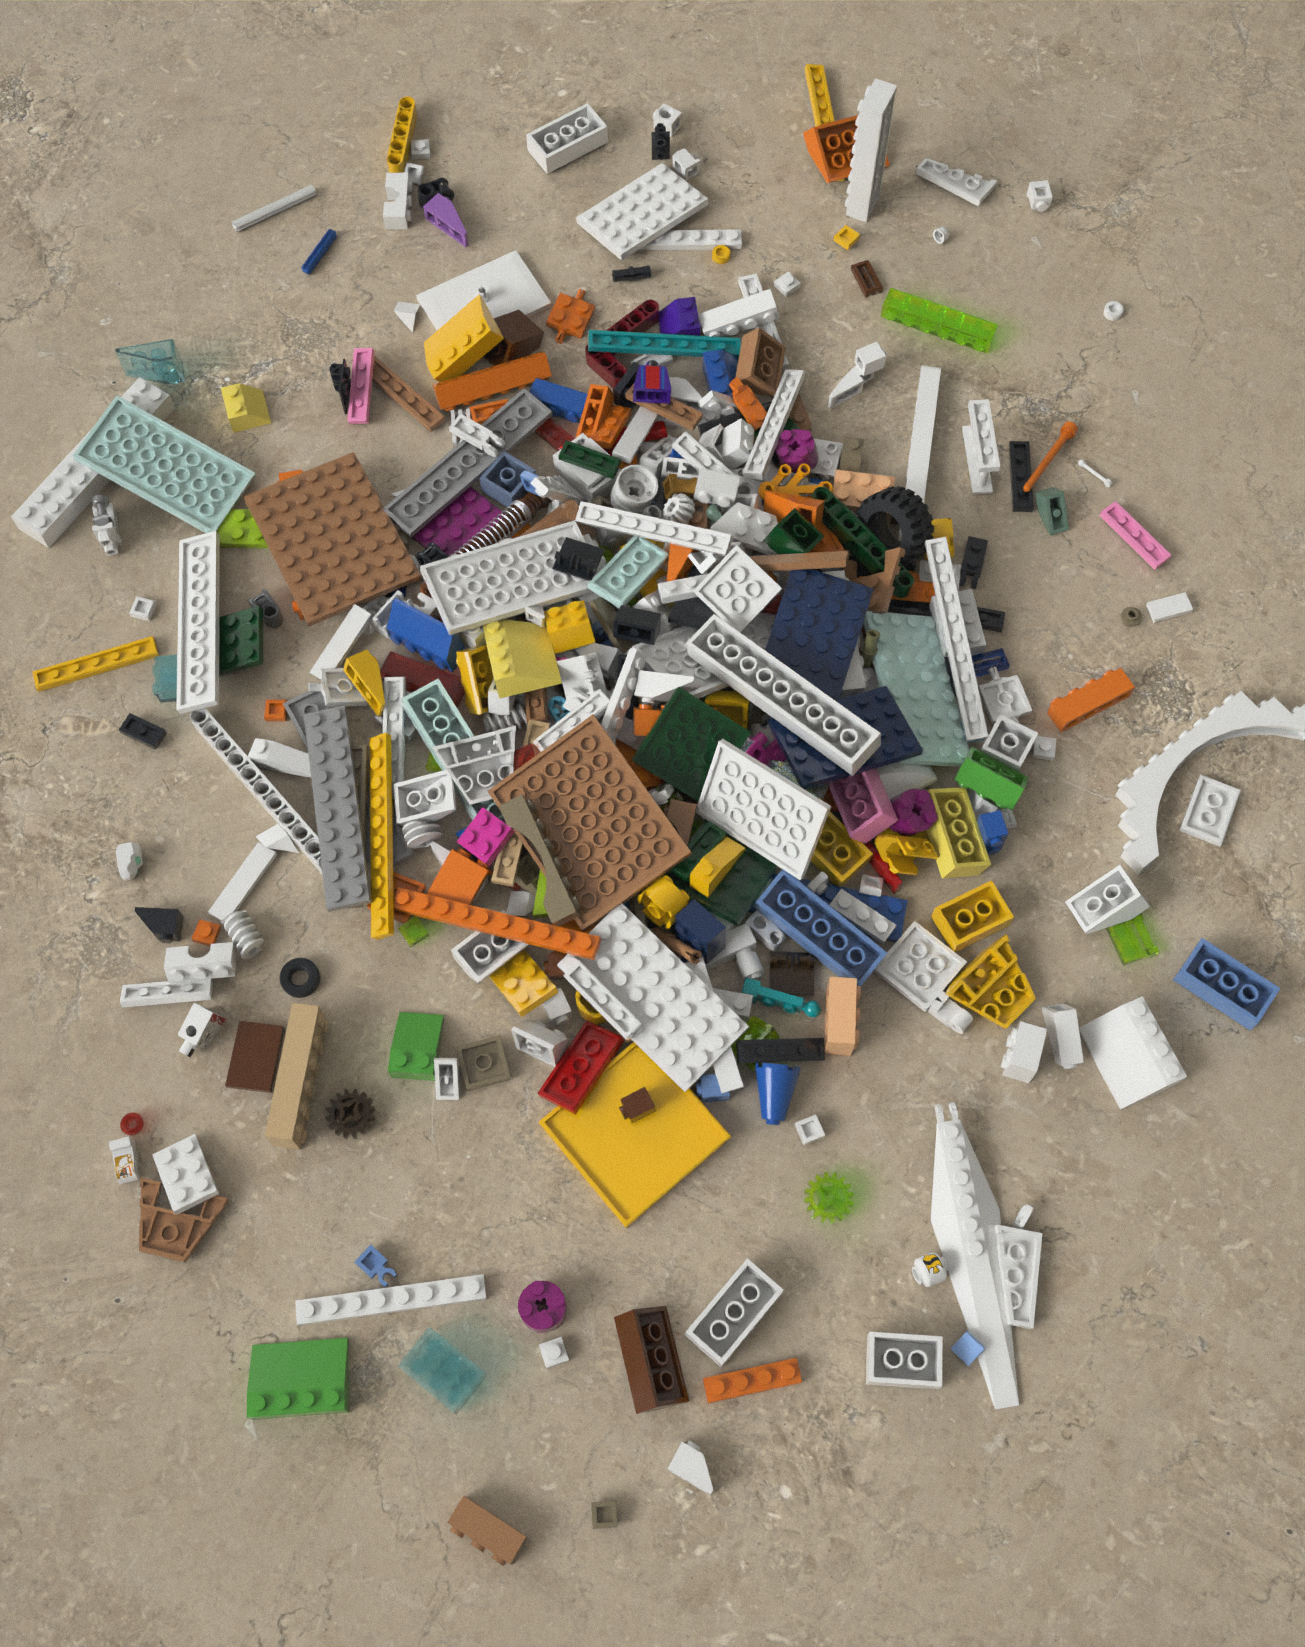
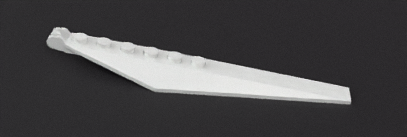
M949 1102L948 1108L951 1121L945 1122L943 1108L940 1104H936L937 1124L931 1223L942 1256L948 1263V1273L967 1329L985 1346V1349L977 1358L994 1408L1001 1409L1019 1406L1011 1325L1007 1324L994 1228L996 1224L1001 1225L1000 1210L960 1119H958L956 1104Z

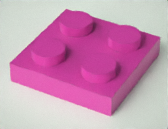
M482 807L457 843L490 866L515 831Z

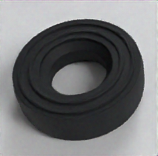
M295 958L288 961L280 972V984L283 990L292 997H307L315 992L320 983V972L317 966L306 958ZM298 970H304L308 973L307 982L300 986L293 984L292 975Z

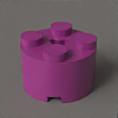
M794 429L790 431L785 430L780 434L775 449L780 466L783 464L789 465L793 473H797V469L803 463L808 464L810 469L816 467L819 456L810 431Z
M909 789L890 799L898 821L889 826V828L893 832L896 831L901 834L900 836L911 837L930 828L937 820L935 805L930 798L929 792L926 790Z
M534 1281L522 1291L518 1300V1312L522 1321L529 1329L537 1333H546L557 1329L563 1323L567 1314V1304L563 1292L557 1285L549 1281ZM546 1302L548 1309H543L539 1312L537 1305Z

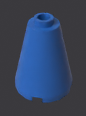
M756 1063L755 1071L761 1117L766 1119V1124L780 1125V1121H785L801 1067L794 1066L793 1071V1067H788V1065Z

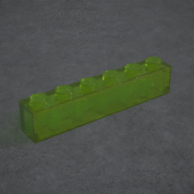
M890 288L882 305L881 317L987 354L998 328V324L894 288Z

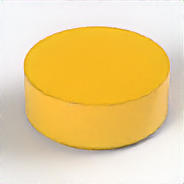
M718 245L713 248L712 259L715 263L725 264L730 260L731 251L727 246Z

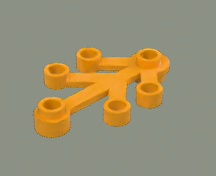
M805 463L799 466L797 473L786 486H778L782 479L787 478L791 473V467L783 464L771 482L765 481L760 484L758 494L764 501L766 489L800 496L799 494H813L817 487H826L833 493V486L828 481H822L819 485L797 486L810 473V466Z

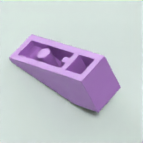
M438 193L423 206L425 219L467 247V232L453 203L448 197Z

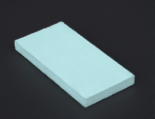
M634 536L588 583V589L618 608L625 606L669 560V553L645 538Z

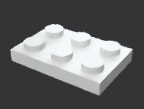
M195 1134L152 1154L172 1210L176 1215L219 1194L204 1152Z

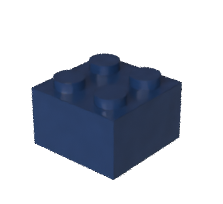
M695 899L675 915V938L699 950L706 964L726 948V926Z

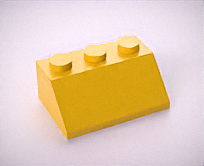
M487 645L457 651L456 662L460 668L461 684L464 687L465 703L469 713L476 715L488 712V690L494 678Z

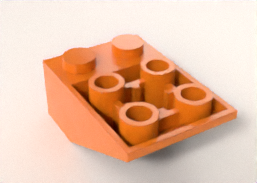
M770 490L765 491L763 511L775 515L778 523L795 508L821 532L824 500Z

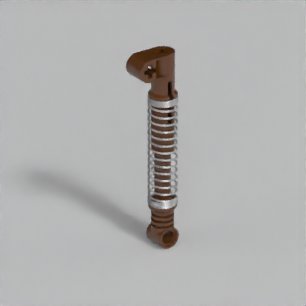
M528 492L522 499L513 501L509 507H506L501 514L497 515V518H493V521H490L488 525L480 529L476 536H472L471 540L469 539L467 543L463 544V547H460L458 551H455L449 557L496 544L499 540H504L502 539L504 536L505 539L506 537H513L518 530L522 529L533 519L534 513L540 508L548 507L551 499L548 497L542 498ZM423 582L421 585L423 592L432 598L426 582Z

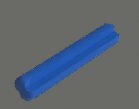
M328 229L301 266L304 273L309 275L336 239L337 234L335 230Z

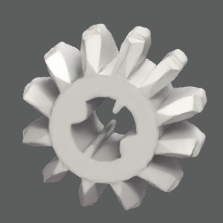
M674 494L664 504L665 508L662 510V519L688 525L689 520L693 518L692 514L696 511L694 509L695 503L685 494Z

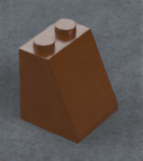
M520 310L496 317L494 320L504 339L483 357L492 366L528 356L540 348L544 331Z

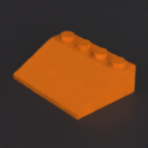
M858 115L815 126L803 133L808 152L827 183L849 177L852 170L850 163L854 156L852 148L856 142L853 138L858 126H855ZM886 155L885 167H888L890 164Z

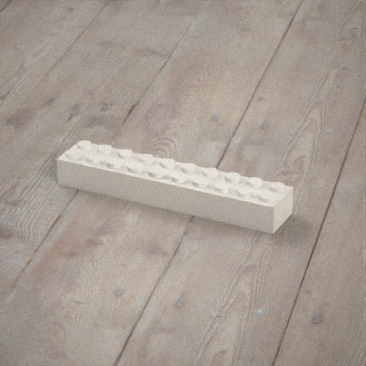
M140 377L121 397L162 421H165L175 410L169 394ZM87 435L11 516L19 530L48 548L89 505L92 498L98 495L110 481V479L73 459V454Z
M715 614L686 643L689 657L853 776L881 746L880 732Z

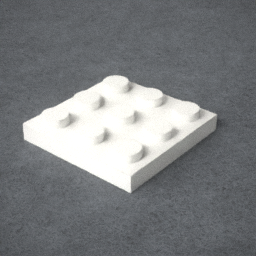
M736 545L693 592L723 621L742 633L782 591V588Z
M914 921L874 969V972L926 1012L941 991H944L962 970L967 961Z

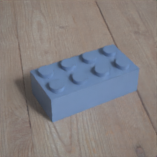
M1203 938L1196 944L1173 978V981L1250 1031L1259 1023L1280 990L1278 986Z

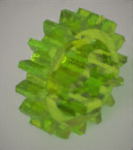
M824 1172L823 1178L818 1174L815 1175L816 1182L811 1180L808 1182L811 1189L807 1188L804 1190V1193L809 1197L804 1198L803 1202L810 1204L806 1211L810 1212L813 1210L812 1218L815 1219L820 1216L821 1223L829 1219L830 1223L833 1224L836 1217L839 1221H842V1213L849 1215L850 1211L847 1207H853L854 1202L849 1200L854 1197L853 1192H848L851 1184L844 1185L845 1177L838 1180L836 1179L837 1173L835 1172L832 1177H829L827 1172ZM831 1183L833 1185L825 1187L822 1184ZM840 1190L843 1192L844 1195V1203L842 1202L843 1200L839 1198ZM814 1193L819 1200V1204L817 1206L813 1198ZM832 1194V1200L828 1202L824 1200L826 1196ZM827 1209H833L836 1212L828 1213L824 1211Z

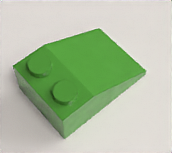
M399 1012L388 1065V1072L391 1078L435 1081L434 1058H439L444 1015Z

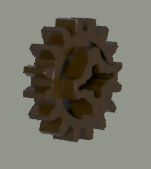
M345 1089V1095L341 1096L340 1093H336L338 1099L336 1101L334 1099L329 1100L332 1107H326V1111L331 1115L325 1118L327 1122H331L329 1128L331 1130L336 1129L335 1134L337 1136L343 1133V1137L348 1139L349 1134H352L353 1138L357 1139V1133L360 1132L362 1135H365L364 1129L366 1127L372 1128L369 1122L376 1120V1117L371 1114L376 1111V1108L370 1106L373 1101L371 1098L366 1099L367 1095L365 1092L359 1095L358 1090L354 1089L352 1094H350L348 1089ZM363 1105L365 1106L366 1110L365 1117L361 1114ZM337 1111L340 1113V1116H341V1117L338 1119L339 1122H337V1119H336V1113H337ZM348 1112H351V1113L354 1112L355 1115H354V1116H351V1115L347 1116V1113H348Z

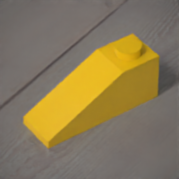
M366 649L346 658L343 671L379 717L382 715L385 706L380 669L376 657L372 656Z
M726 837L707 853L690 873V887L709 897L745 851V847Z

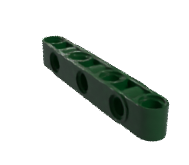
M817 487L813 492L812 498L824 500L822 523L872 574L884 572L885 551L889 549L829 489ZM899 561L898 566L901 568L899 575H895L892 584L895 587L893 595L898 598H904L909 594L914 584V577Z

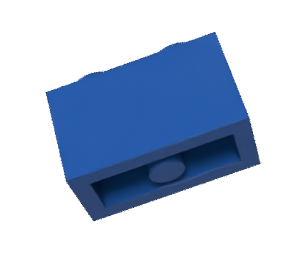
M1001 810L981 814L977 820L988 855L998 853L1009 834Z

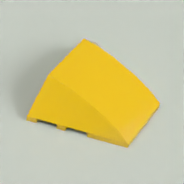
M1007 934L983 950L952 980L945 993L1004 1029H1007L1036 999L1025 973H1022L1019 967L1018 958L1009 945L1008 941L1010 940Z

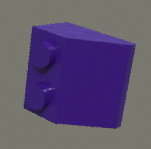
M695 297L675 299L659 311L660 334L700 336V323Z

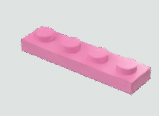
M354 348L348 409L349 424H369L375 356L373 348Z
M1116 501L1101 511L1100 517L1154 570L1171 558L1172 555Z

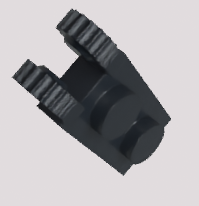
M968 536L960 570L959 586H964L967 575L973 577L971 588L976 589L978 578H980L988 540Z

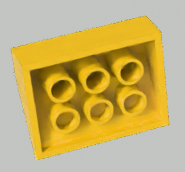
M477 295L424 342L426 363L436 381L441 382L461 376L504 339L482 295Z

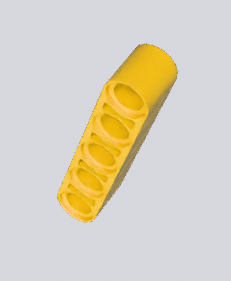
M409 96L402 97L398 104L387 155L389 173H404L406 162H408L411 140L413 139L417 120L415 100Z

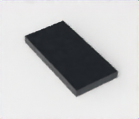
M693 563L687 578L704 575L701 574ZM699 597L675 601L668 616V623L700 629L716 613Z

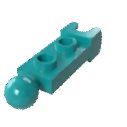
M750 978L745 979L741 992L753 995V1004H756V1001H760L764 1006L781 1007L783 1011L791 1014L795 1012L800 1013L802 1010L810 1018L819 1016L822 1009L821 1005L815 1000L808 1001L807 1003L803 1002L804 998L763 987L760 981Z

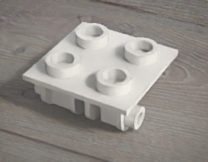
M814 439L819 459L814 469L811 468L810 473L820 474L821 480L829 481L832 476L835 477L843 443Z
M597 652L557 661L566 699L574 687L589 696L599 689L607 694Z

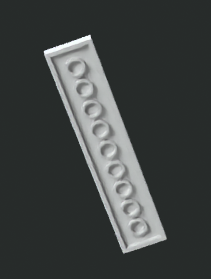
M217 531L180 540L177 711L180 714L219 704L220 535Z

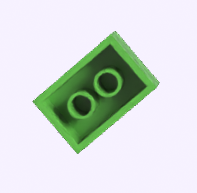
M971 747L954 780L958 781L957 783L963 788L973 789L980 797L995 801L996 805L1000 808L1012 810L1025 789L1028 776Z

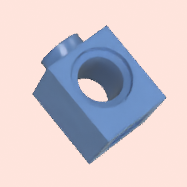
M716 1074L702 1075L700 1082L696 1083L697 1096H701L702 1103L729 1101L730 1092L721 1093Z

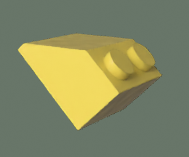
M241 383L221 388L228 419L234 433L271 423L263 390Z

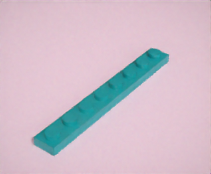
M602 330L588 331V351L703 357V352L722 349L739 358L741 349V338Z

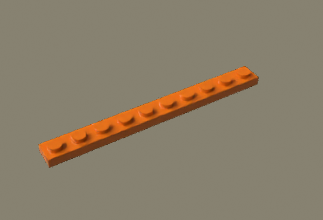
M399 887L394 896V911L595 960L602 941L599 936Z

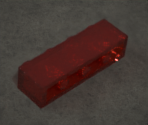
M392 651L389 652L380 669L383 682L384 677H405L406 691L410 693L439 678L457 708L465 694L464 687L461 684V677Z

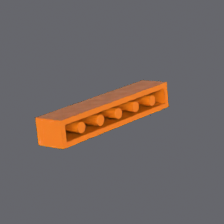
M542 351L432 384L439 408L450 411L455 409V405L458 404L470 405L478 398L486 400L492 398V394L498 392L500 394L509 393L511 388H526L536 378L547 381V378L551 377L552 374L546 353Z

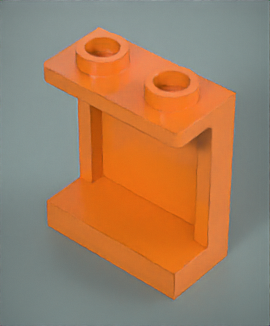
M462 848L459 850L451 849L427 895L472 905L487 876L492 875L493 870L489 869V866L480 859L477 861L472 859L470 852Z

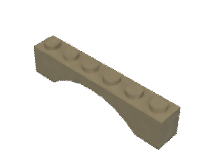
M521 794L500 805L499 808L507 826L525 835L534 844L542 858L546 873V893L543 905L552 924L559 927L580 916L579 908H581V904L576 895L572 896L571 882L567 876H563L560 870L563 868V865L558 856L554 857L552 849H554L553 843L543 833L545 826L540 818H536L534 813L536 807L532 799H527Z

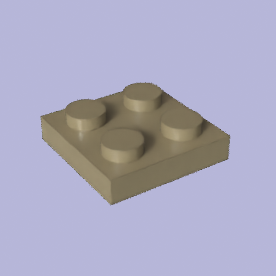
M500 1035L456 1047L467 1091L511 1080Z

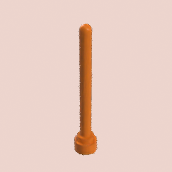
M1070 421L1064 423L1060 429V437L1024 485L1023 490L1025 492H1029L1064 443L1076 435L1078 432L1076 424Z

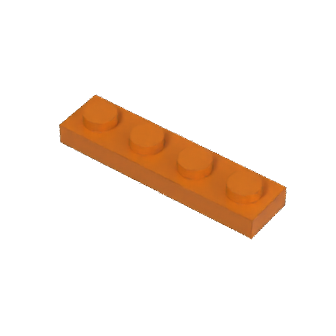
M797 1358L706 1377L703 1378V1383L709 1404L800 1384L802 1379Z

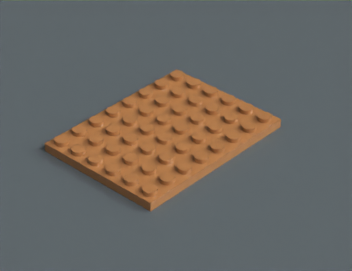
M354 452L243 496L308 627L350 610L354 604L359 606L421 579V575L390 517L382 510L384 506Z
M593 714L487 791L498 808L500 805L521 794L527 799H532L536 807L534 811L536 818H540L545 826L543 833L553 843L554 849H552L554 857L558 856L563 865V868L560 870L563 876H567L571 882L572 896L576 895L581 904V908H579L581 915L574 918V920L583 932L693 854ZM515 831L546 877L542 858L534 844L525 835Z

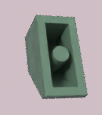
M1051 487L1035 492L1038 512L1049 535L1069 530L1064 491Z

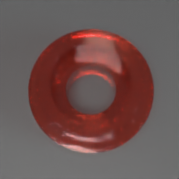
M134 1112L126 1114L120 1122L121 1130L130 1136L138 1134L144 1126L143 1118ZM132 1121H136L135 1127L129 1128V1124Z

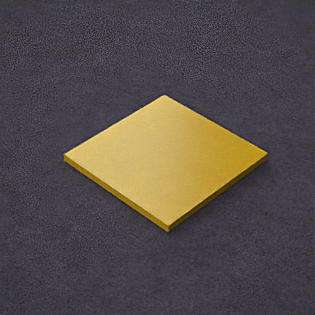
M635 1042L611 1060L576 1115L557 1106L539 1121L542 1128L625 1228L629 1227L731 1139V1135L689 1088L685 1093ZM645 1087L655 1105L656 1112L631 1124L629 1118L625 1120L619 1109L622 1106L620 1099Z

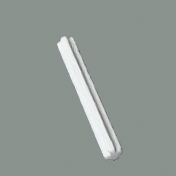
M309 185L232 221V226L236 232L243 230L317 194L316 189L313 185Z

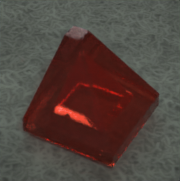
M532 744L526 745L514 752L516 770L535 757Z

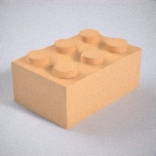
M836 470L833 494L849 510H853L856 513L858 507L861 506V503L866 498L894 486L895 477ZM887 513V524H888V523H889V519H890V514H889V513Z
M829 977L826 988L824 1052L826 1055L851 1056L853 1049H857L860 1032L859 1029L855 1028H857L858 1021L860 1020V1008L856 1006H858V999L860 1000L861 986H857V978Z

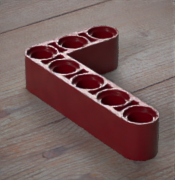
M651 299L644 301L606 331L645 333L658 322L659 304ZM587 344L585 347L586 364L614 389L627 372V368L614 357L617 352L588 351Z

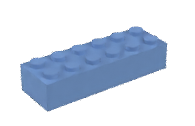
M783 869L753 905L757 911L811 955L815 956L816 959L838 977L857 978V986H862L887 954L884 949Z

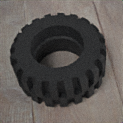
M892 486L866 498L861 503V506L858 507L856 515L889 550L898 547L905 549L904 557L900 558L901 564L905 566L921 558L926 553L925 541L933 539L931 535L934 533V525L931 522L933 517L928 512V505L922 502L923 499L919 495L915 496L914 491L901 486ZM887 513L891 514L900 525L902 533L901 542L896 540L888 529Z

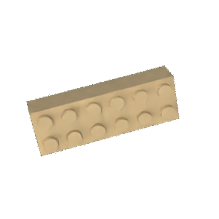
M292 1003L265 1131V1137L273 1147L301 1150L302 1143L306 1142L307 1130H305L306 1121L310 1120V1100L314 1099L316 1086L313 1084L315 1077L319 1076L320 1064L318 1059L319 1055H322L324 1052V1042H322L323 1034L327 1033L329 1022L319 1006Z

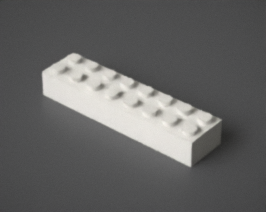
M876 78L871 86L868 85L864 100L861 99L858 104L857 111L860 113L855 123V126H858L853 138L856 142L852 148L854 156L850 163L852 170L848 177L850 183L846 194L849 195L845 202V207H847L846 215L867 222L880 197L897 85Z

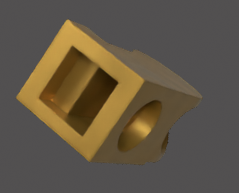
M669 473L663 482L666 501H668V498H672L674 494L680 493L693 499L698 478L694 477L690 480L677 479V474Z

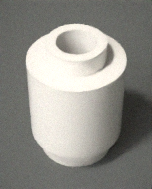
M752 948L741 950L735 955L737 958L736 963L744 980L750 978L758 981L762 978L764 969Z

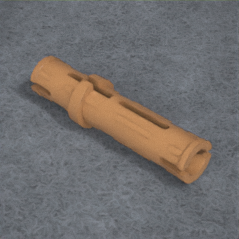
M658 927L652 930V932L657 934L656 937L671 951L692 964H697L700 961L694 957L695 955L699 958L702 957L699 950L690 947L676 939L674 934L666 933Z

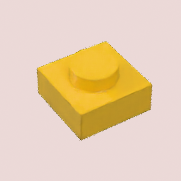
M847 225L834 235V241L846 250H849L860 239V234Z

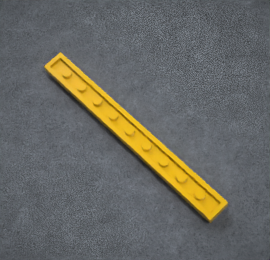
M388 733L369 738L371 938L375 940L394 935L391 735Z

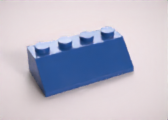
M395 598L387 624V629L391 635L390 639L397 645L402 644L411 653L416 652L420 654L424 660L433 661L439 668L453 672L458 667L456 652L465 649L458 633L449 635L444 623Z

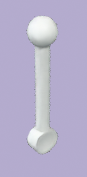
M1079 460L1078 465L1086 468L1103 481L1106 487H1110L1113 484L1110 479L1104 478L1088 466L1085 460Z

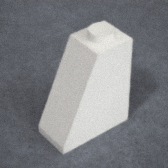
M1064 1003L1043 1006L1042 1013L1055 1063L1063 1066L1065 1069L1075 1068L1078 1063H1084L1076 1009Z

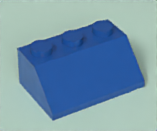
M722 349L703 352L702 367L708 393L713 390L733 398V390L729 384L736 377L738 357Z

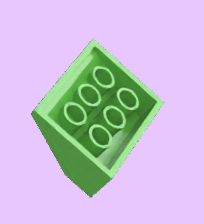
M348 1338L252 1345L247 1387V1418L259 1420L349 1413Z

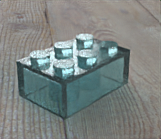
M428 1327L398 1365V1367L455 1415L458 1414L487 1377L484 1371L431 1327Z

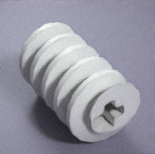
M516 703L515 709L512 707L509 715L492 713L490 717L486 712L483 716L486 733L517 725L521 730L523 722L528 726L525 710L520 703Z
M246 910L233 912L225 916L221 921L229 937L232 938L233 944L236 945L237 951L240 952L242 959L256 956L262 949L260 946L264 943L263 938H258L260 936L259 931H254L256 929L255 924H250L252 922L251 917H246L248 915Z

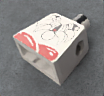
M194 1003L178 1033V1036L185 1039L179 1052L191 1058L197 1046L203 1049L208 1048L226 1018Z

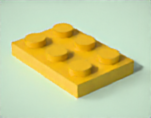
M524 949L489 976L521 1018L558 993L556 986Z

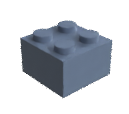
M503 451L480 477L481 490L496 501L509 507L513 501L522 499L529 492L524 490L520 474L524 470L536 474V470Z

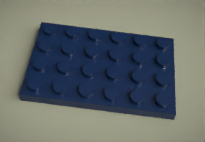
M813 569L791 570L765 651L833 700L839 699L874 589Z
M887 686L835 700L881 733V746L854 775L922 755L923 749ZM774 718L769 719L768 725L801 788L805 790L852 776Z

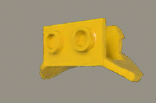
M878 835L875 839V844L882 860L889 864V870L893 874L900 873L915 876L918 874V869L913 862L916 857L938 858L933 845L928 839L899 835Z

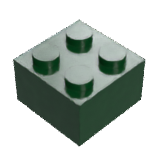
M794 508L772 529L763 541L778 555L810 553L824 538V535Z

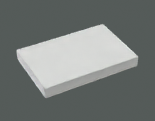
M1200 774L1179 831L1220 847L1241 790Z

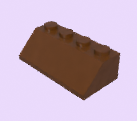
M667 1307L633 1309L615 1316L614 1320L636 1414L652 1412L689 1402Z

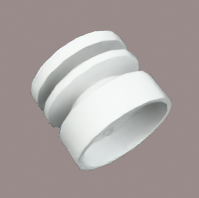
M629 465L623 468L618 474L611 490L610 500L613 508L643 514V510L652 504L657 494L658 481L654 473L641 465Z

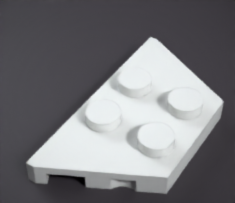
M737 502L709 529L731 534L733 536L732 542H741L743 547L766 555H778L763 541L778 524L776 516Z

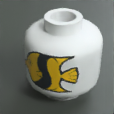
M935 1252L915 1259L914 1266L912 1267V1273L916 1282L919 1285L923 1284L925 1287H932L945 1281L947 1277L946 1271L949 1270L946 1259L943 1256L940 1257Z

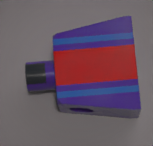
M650 360L646 365L639 366L634 383L633 402L670 404L671 384L667 368L665 366H658L655 360Z

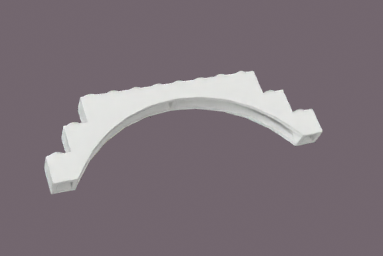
M1242 691L1235 696L1231 694L1223 701L1224 704L1221 707L1215 706L1208 713L1209 716L1206 719L1200 718L1193 725L1195 728L1191 731L1185 730L1178 737L1179 740L1176 743L1170 742L1163 749L1164 752L1161 755L1156 753L1150 758L1147 766L1141 765L1137 768L1132 778L1128 779L1126 777L1118 784L1119 789L1116 796L1128 809L1120 816L1122 819L1118 827L1131 840L1123 846L1124 852L1120 857L1137 875H1140L1156 861L1159 856L1156 832L1159 802L1171 775L1188 758L1215 743L1247 735H1277L1304 741L1305 704L1302 707L1297 705L1289 711L1275 697L1271 698L1268 702L1263 700L1256 706Z

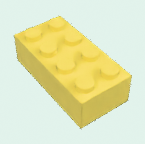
M966 788L929 789L930 798L935 805L937 820L926 831L930 843L933 845L934 851L938 856L936 862L942 879L980 875L991 866V862Z

